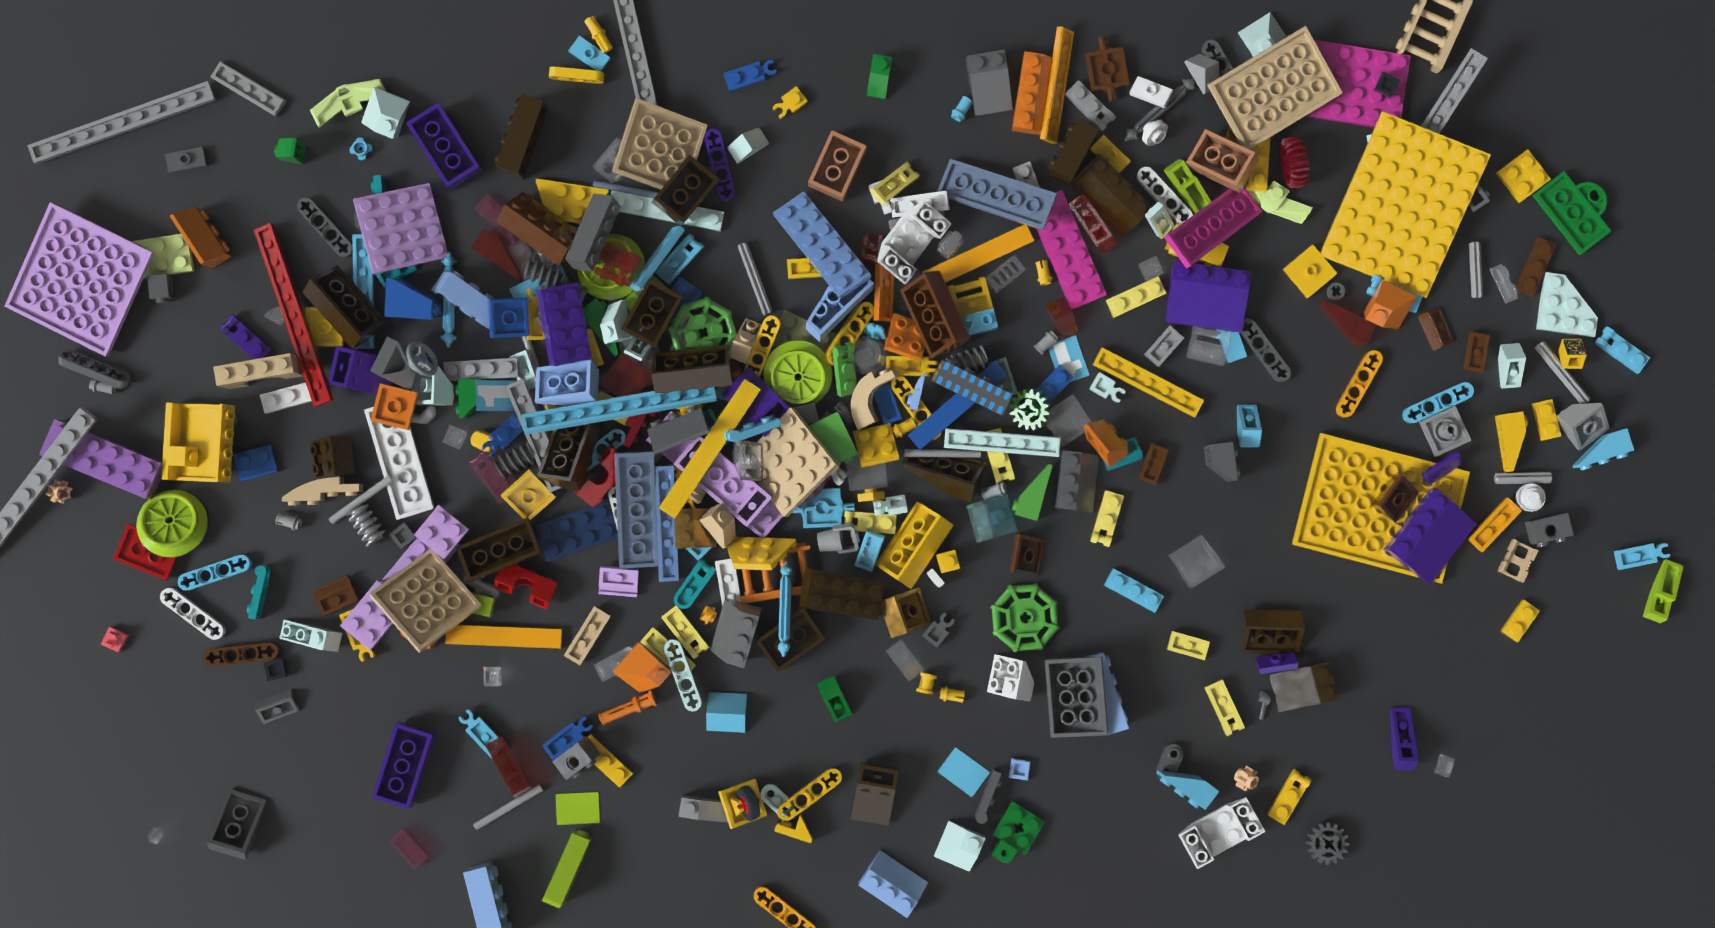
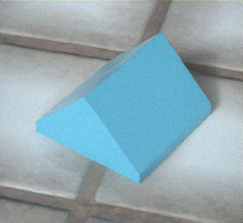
M709 692L706 711L707 731L745 733L747 694Z

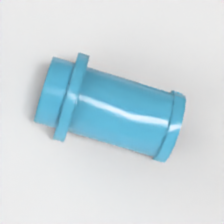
M963 96L956 109L952 110L951 117L958 122L964 120L966 112L973 104L972 100Z

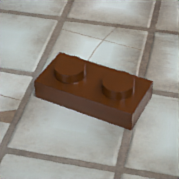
M1469 332L1463 370L1484 373L1490 335Z

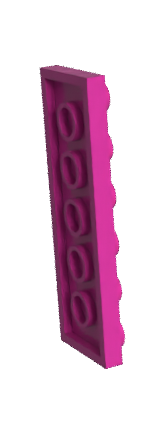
M1245 186L1240 193L1229 188L1164 238L1187 269L1263 211L1248 190H1246Z
M1060 190L1056 192L1058 196L1044 231L1037 229V232L1069 307L1073 310L1107 294L1065 195Z

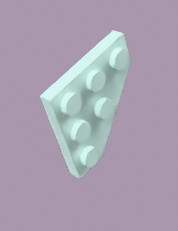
M1545 272L1542 280L1536 329L1595 337L1598 317L1565 275Z

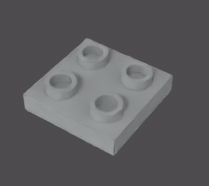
M1456 406L1419 422L1435 457L1472 441Z

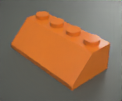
M1026 51L1023 54L1012 131L1041 135L1052 58L1047 55Z

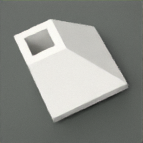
M995 654L987 692L1017 700L1031 701L1034 681L1026 661Z

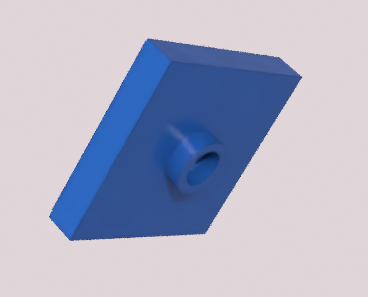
M527 297L488 299L490 338L529 336Z

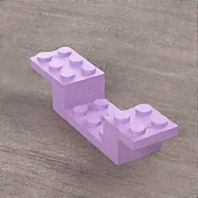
M671 411L664 420L669 419L668 416L673 414V412ZM701 436L664 450L661 453L683 472L704 438ZM719 452L698 485L718 503H722L746 527L750 528L760 538H765L783 515L771 501L772 497Z
M438 505L414 534L417 538L387 575L382 580H377L340 626L366 648L372 650L392 626L393 622L373 601L369 593L429 549H432L446 564L457 551L456 547L462 545L459 542L470 529L442 506Z

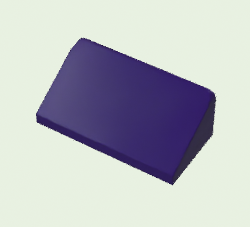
M1459 452L1451 453L1422 472V476L1428 485L1433 484L1461 465Z

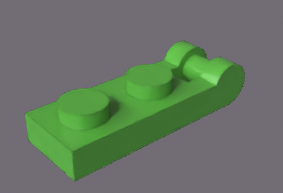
M851 341L844 343L843 346L837 345L832 348L837 395L840 397L853 394L857 386L853 355L855 347Z

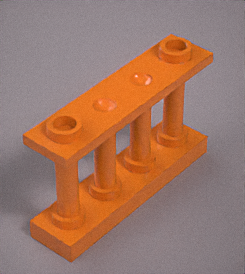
M806 542L798 543L795 548H791L786 552L798 553L802 576L801 586L794 587L793 583L791 584V596L801 594L805 568H808L805 550L811 549L810 545L806 546ZM787 557L780 561V567L787 561ZM742 569L746 591L744 596H740L742 603L780 598V590H775L772 587L769 570H762L764 588L762 593L756 594L752 586L750 569Z

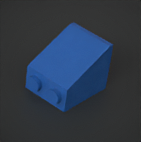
M399 276L386 278V317L428 320L439 318V315L442 313V303H439L440 299Z

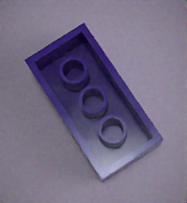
M439 102L406 122L449 190H454L483 171Z
M568 283L536 289L549 366H559L592 359L579 284Z
M401 721L395 723L372 798L406 809L414 806L437 734L436 732Z

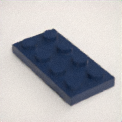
M608 501L535 526L547 562L618 538V530Z

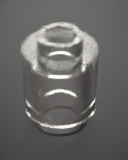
M956 230L953 232L948 231L938 244L937 252L946 259H949L950 256L953 257L964 243L962 240L963 236Z

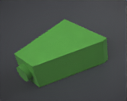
M838 412L809 425L829 453L840 463L845 461V464L856 460L855 456L858 455V452Z

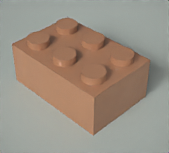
M1205 129L1186 163L1190 170L1240 193L1259 159L1256 152Z
M831 130L808 181V186L843 202L864 157L867 146Z

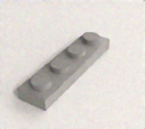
M519 358L444 362V374L449 381L520 378Z

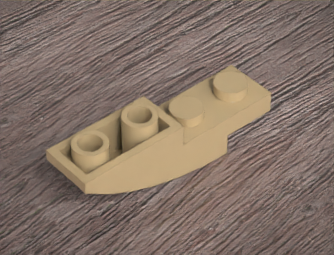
M344 477L318 479L290 491L282 497V502H288V505H300V502L307 501V505H319V501H325V493L326 497H336L338 493H346V496H357V492H363V484H344Z

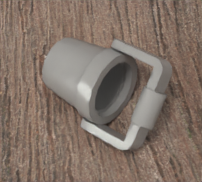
M853 523L834 525L830 530L817 533L820 552L837 551L841 554L855 552L859 549L860 539ZM850 529L854 545L844 547L841 530Z

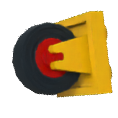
M756 779L718 792L730 829L767 816Z

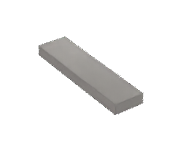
M221 61L210 76L275 117L278 116L286 103V100Z

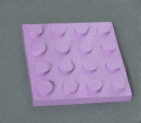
M429 183L353 199L373 275L433 262L447 257L448 251Z

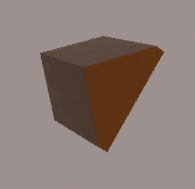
M1394 474L1371 506L1396 523L1418 491L1402 474Z
M1015 534L1009 572L1039 577L1045 539Z

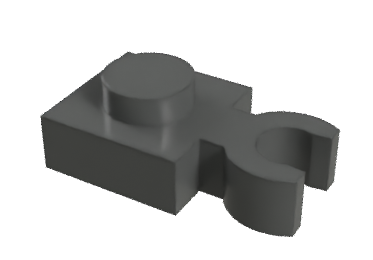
M945 612L941 614L940 622L937 624L933 621L922 635L936 648L949 633L945 628L952 626L955 621L952 619L949 623H945L944 617L947 615Z

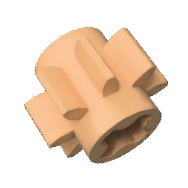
M54 479V483L47 485L49 488L46 495L52 496L50 501L54 503L59 501L64 504V500L71 498L70 491L73 488L67 486V481L62 480L60 482Z
M1248 766L1245 769H1238L1234 776L1235 781H1237L1236 786L1246 792L1248 788L1254 789L1259 781V778L1256 776L1258 772Z

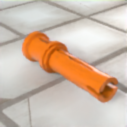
M649 690L647 694L639 697L634 696L630 702L599 713V719L602 725H605L631 713H641L643 709L651 706L656 707L658 703L653 691Z

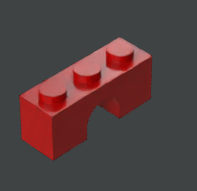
M611 445L598 458L601 465L605 467L603 476L599 479H591L585 475L580 491L574 490L580 498L592 507L601 503L605 493L616 485L614 453L619 452Z
M516 563L499 570L495 578L494 588L512 595L516 587L526 585L532 590L530 603L547 610L557 591L558 583L550 577L538 575L534 570L521 568Z

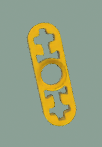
M550 67L549 78L554 80L594 84L604 83L605 73L601 71L564 67Z

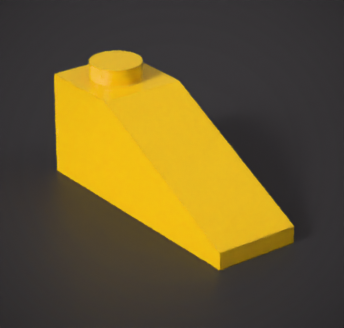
M1523 411L1495 416L1504 472L1514 471L1524 440L1528 421Z

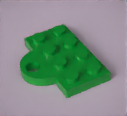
M1563 171L1532 195L1578 255L1583 254L1611 232L1610 228L1600 217L1606 209L1607 197L1604 190L1595 183L1584 182L1575 185L1565 171ZM1591 191L1598 193L1597 201H1593L1590 198Z

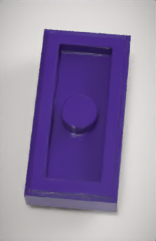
M1294 652L1255 657L1260 674L1298 669V662Z

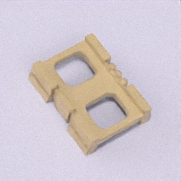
M1512 539L1507 549L1509 551L1506 553L1505 560L1501 562L1497 571L1524 583L1528 575L1526 570H1529L1528 567H1530L1531 561H1534L1539 550ZM1518 545L1528 549L1524 559L1514 554ZM1509 563H1514L1520 567L1517 576L1507 573L1506 570Z

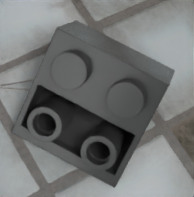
M1233 442L1204 446L1206 466L1227 482L1237 481L1240 476L1239 465H1236L1235 457H1238V451Z

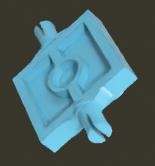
M840 488L822 489L818 495L803 507H797V510H794L792 513H801L803 528H820L842 524L841 517L843 511H855L854 507L847 508L848 506H854V503L842 502Z

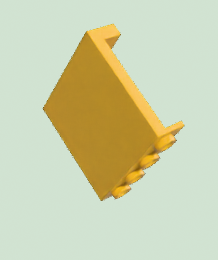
M166 403L161 479L230 483L235 405ZM167 446L199 448L198 466L181 467L166 465Z

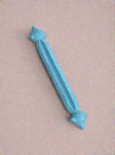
M448 252L447 257L441 259V263H444L446 266L443 272L454 273L452 266L457 264V260L452 257L451 252ZM443 296V329L445 333L441 336V339H443L447 347H450L451 343L456 340V336L452 334L454 330L455 306L445 301Z
M785 561L780 570L783 576L780 580L779 639L781 642L778 645V649L782 657H785L790 648L788 640L790 638L791 578L789 575L792 573V568L789 566L788 561Z

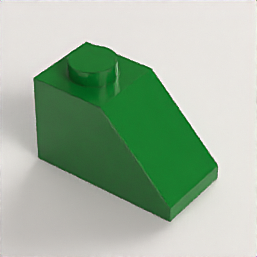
M873 54L867 90L868 97L886 99L892 57Z
M281 138L278 140V144L276 143L274 154L280 161L303 164L306 145L296 138Z
M835 676L817 683L823 700L835 722L853 715Z

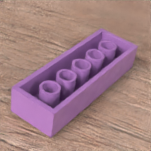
M58 419L53 420L39 455L43 456L68 422ZM88 431L63 464L145 499H151L155 495L162 476V461Z

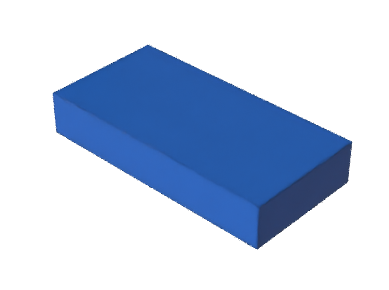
M890 383L880 386L875 391L874 398L883 423L891 424L902 420Z

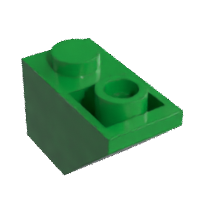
M483 379L458 380V384L455 385L456 396H459V403H456V414L459 415V418L467 419L475 411V380Z

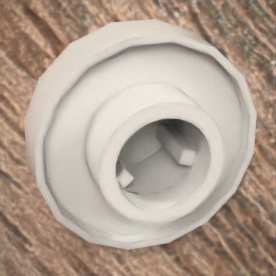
M1163 120L1148 122L1143 128V142L1148 146L1160 143L1166 136L1167 124Z
M1532 483L1521 486L1517 490L1515 497L1519 508L1528 512L1537 511L1542 508L1546 498L1543 489L1537 484Z

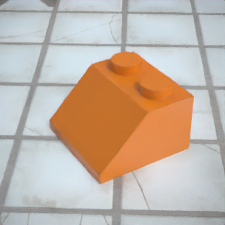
M1099 420L1084 425L1088 442L1109 468L1128 455L1127 442L1124 438H1119L1115 434L1117 431L1111 423L1107 424L1105 420Z

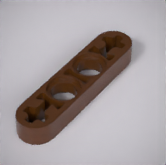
M274 642L215 648L207 650L203 655V660L208 666L272 660L279 656L280 647ZM270 646L271 649H275V653H272V656H270V653L261 654V650H267ZM249 648L256 650V656L253 659L247 656ZM230 650H234L237 653V658L234 661L229 660L227 656ZM212 652L214 655H222L223 657L221 659H215L214 663L213 660H209V656L212 655Z

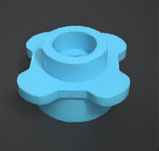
M357 138L349 151L351 154L357 155L359 160H365L366 155L372 151L373 147L371 144L365 143L363 138Z

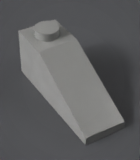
M688 795L681 797L678 817L728 822L720 800Z

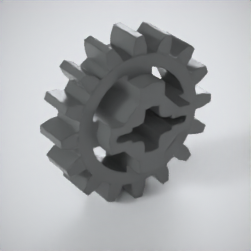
M1325 822V826L1318 823V829L1312 827L1313 834H1307L1311 838L1306 841V844L1311 846L1307 851L1313 852L1311 857L1313 859L1318 857L1317 862L1322 863L1324 860L1325 864L1329 865L1330 860H1332L1336 864V858L1343 860L1344 858L1341 854L1348 853L1344 849L1345 846H1349V843L1345 841L1348 835L1342 834L1344 829H1337L1338 825L1335 823L1330 826L1329 822ZM1324 831H1333V832H1330L1329 834H1323V833H1322V832H1324ZM1316 838L1318 839V845H1317V846H1315ZM1323 838L1329 841V844L1332 847V849L1326 846V843L1323 840ZM1326 852L1332 853V855L1324 856L1322 854H1325Z

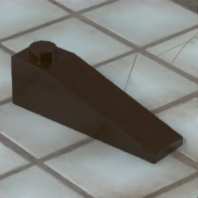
M905 457L901 466L949 495L972 503L978 492L986 462L970 457H962V459L950 457Z

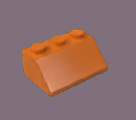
M194 206L170 215V218L200 264L213 269L231 257L228 252L230 251L229 246L224 240H220L218 229L214 225L211 226L208 221L209 216L204 209L201 210Z

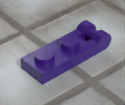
M233 314L228 317L229 320L225 325L222 324L219 327L225 335L253 360L265 358L272 351L266 343ZM234 325L238 327L235 333L231 331Z

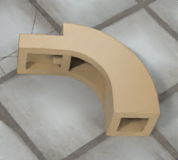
M889 368L879 372V377L876 371L870 372L855 387L851 398V414L858 430L879 421L872 405L873 395L880 386L899 377L896 370L890 371Z

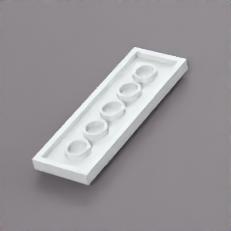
M374 407L365 409V415L383 476L385 478L390 475L394 480L387 485L396 519L400 520L435 509L411 426L409 430L370 421Z

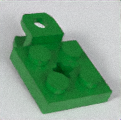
M1011 801L992 833L993 836L1000 839L993 849L992 856L1003 863H1009L1017 851L1026 855L1045 821ZM1021 823L1023 832L1015 833L1014 825ZM1002 850L1006 851L1004 857L1001 855Z

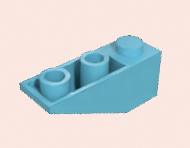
M1620 429L1602 435L1572 465L1573 468L1585 470L1592 468V463L1598 462L1600 465L1610 462L1611 457L1616 456L1617 459L1629 456L1628 452L1634 451L1628 429Z
M1159 770L1156 772L1161 776L1160 781L1169 787L1172 784L1175 787L1174 792L1182 798L1185 795L1189 797L1188 802L1195 808L1200 806L1206 810L1219 792L1197 775Z

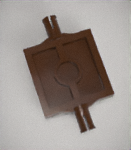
M1103 36L1098 38L1100 49L1095 52L1085 53L1091 92L1107 91L1109 102H1112V100H1117L1115 89L1129 86L1130 83L1123 47H1107L1106 37Z

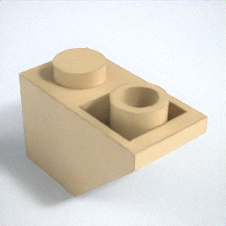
M745 318L733 341L730 350L731 358L745 364L747 363L762 326L761 324Z

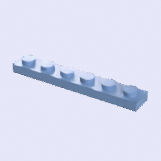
M654 466L659 582L679 581L674 518L659 509V506L674 485V466Z

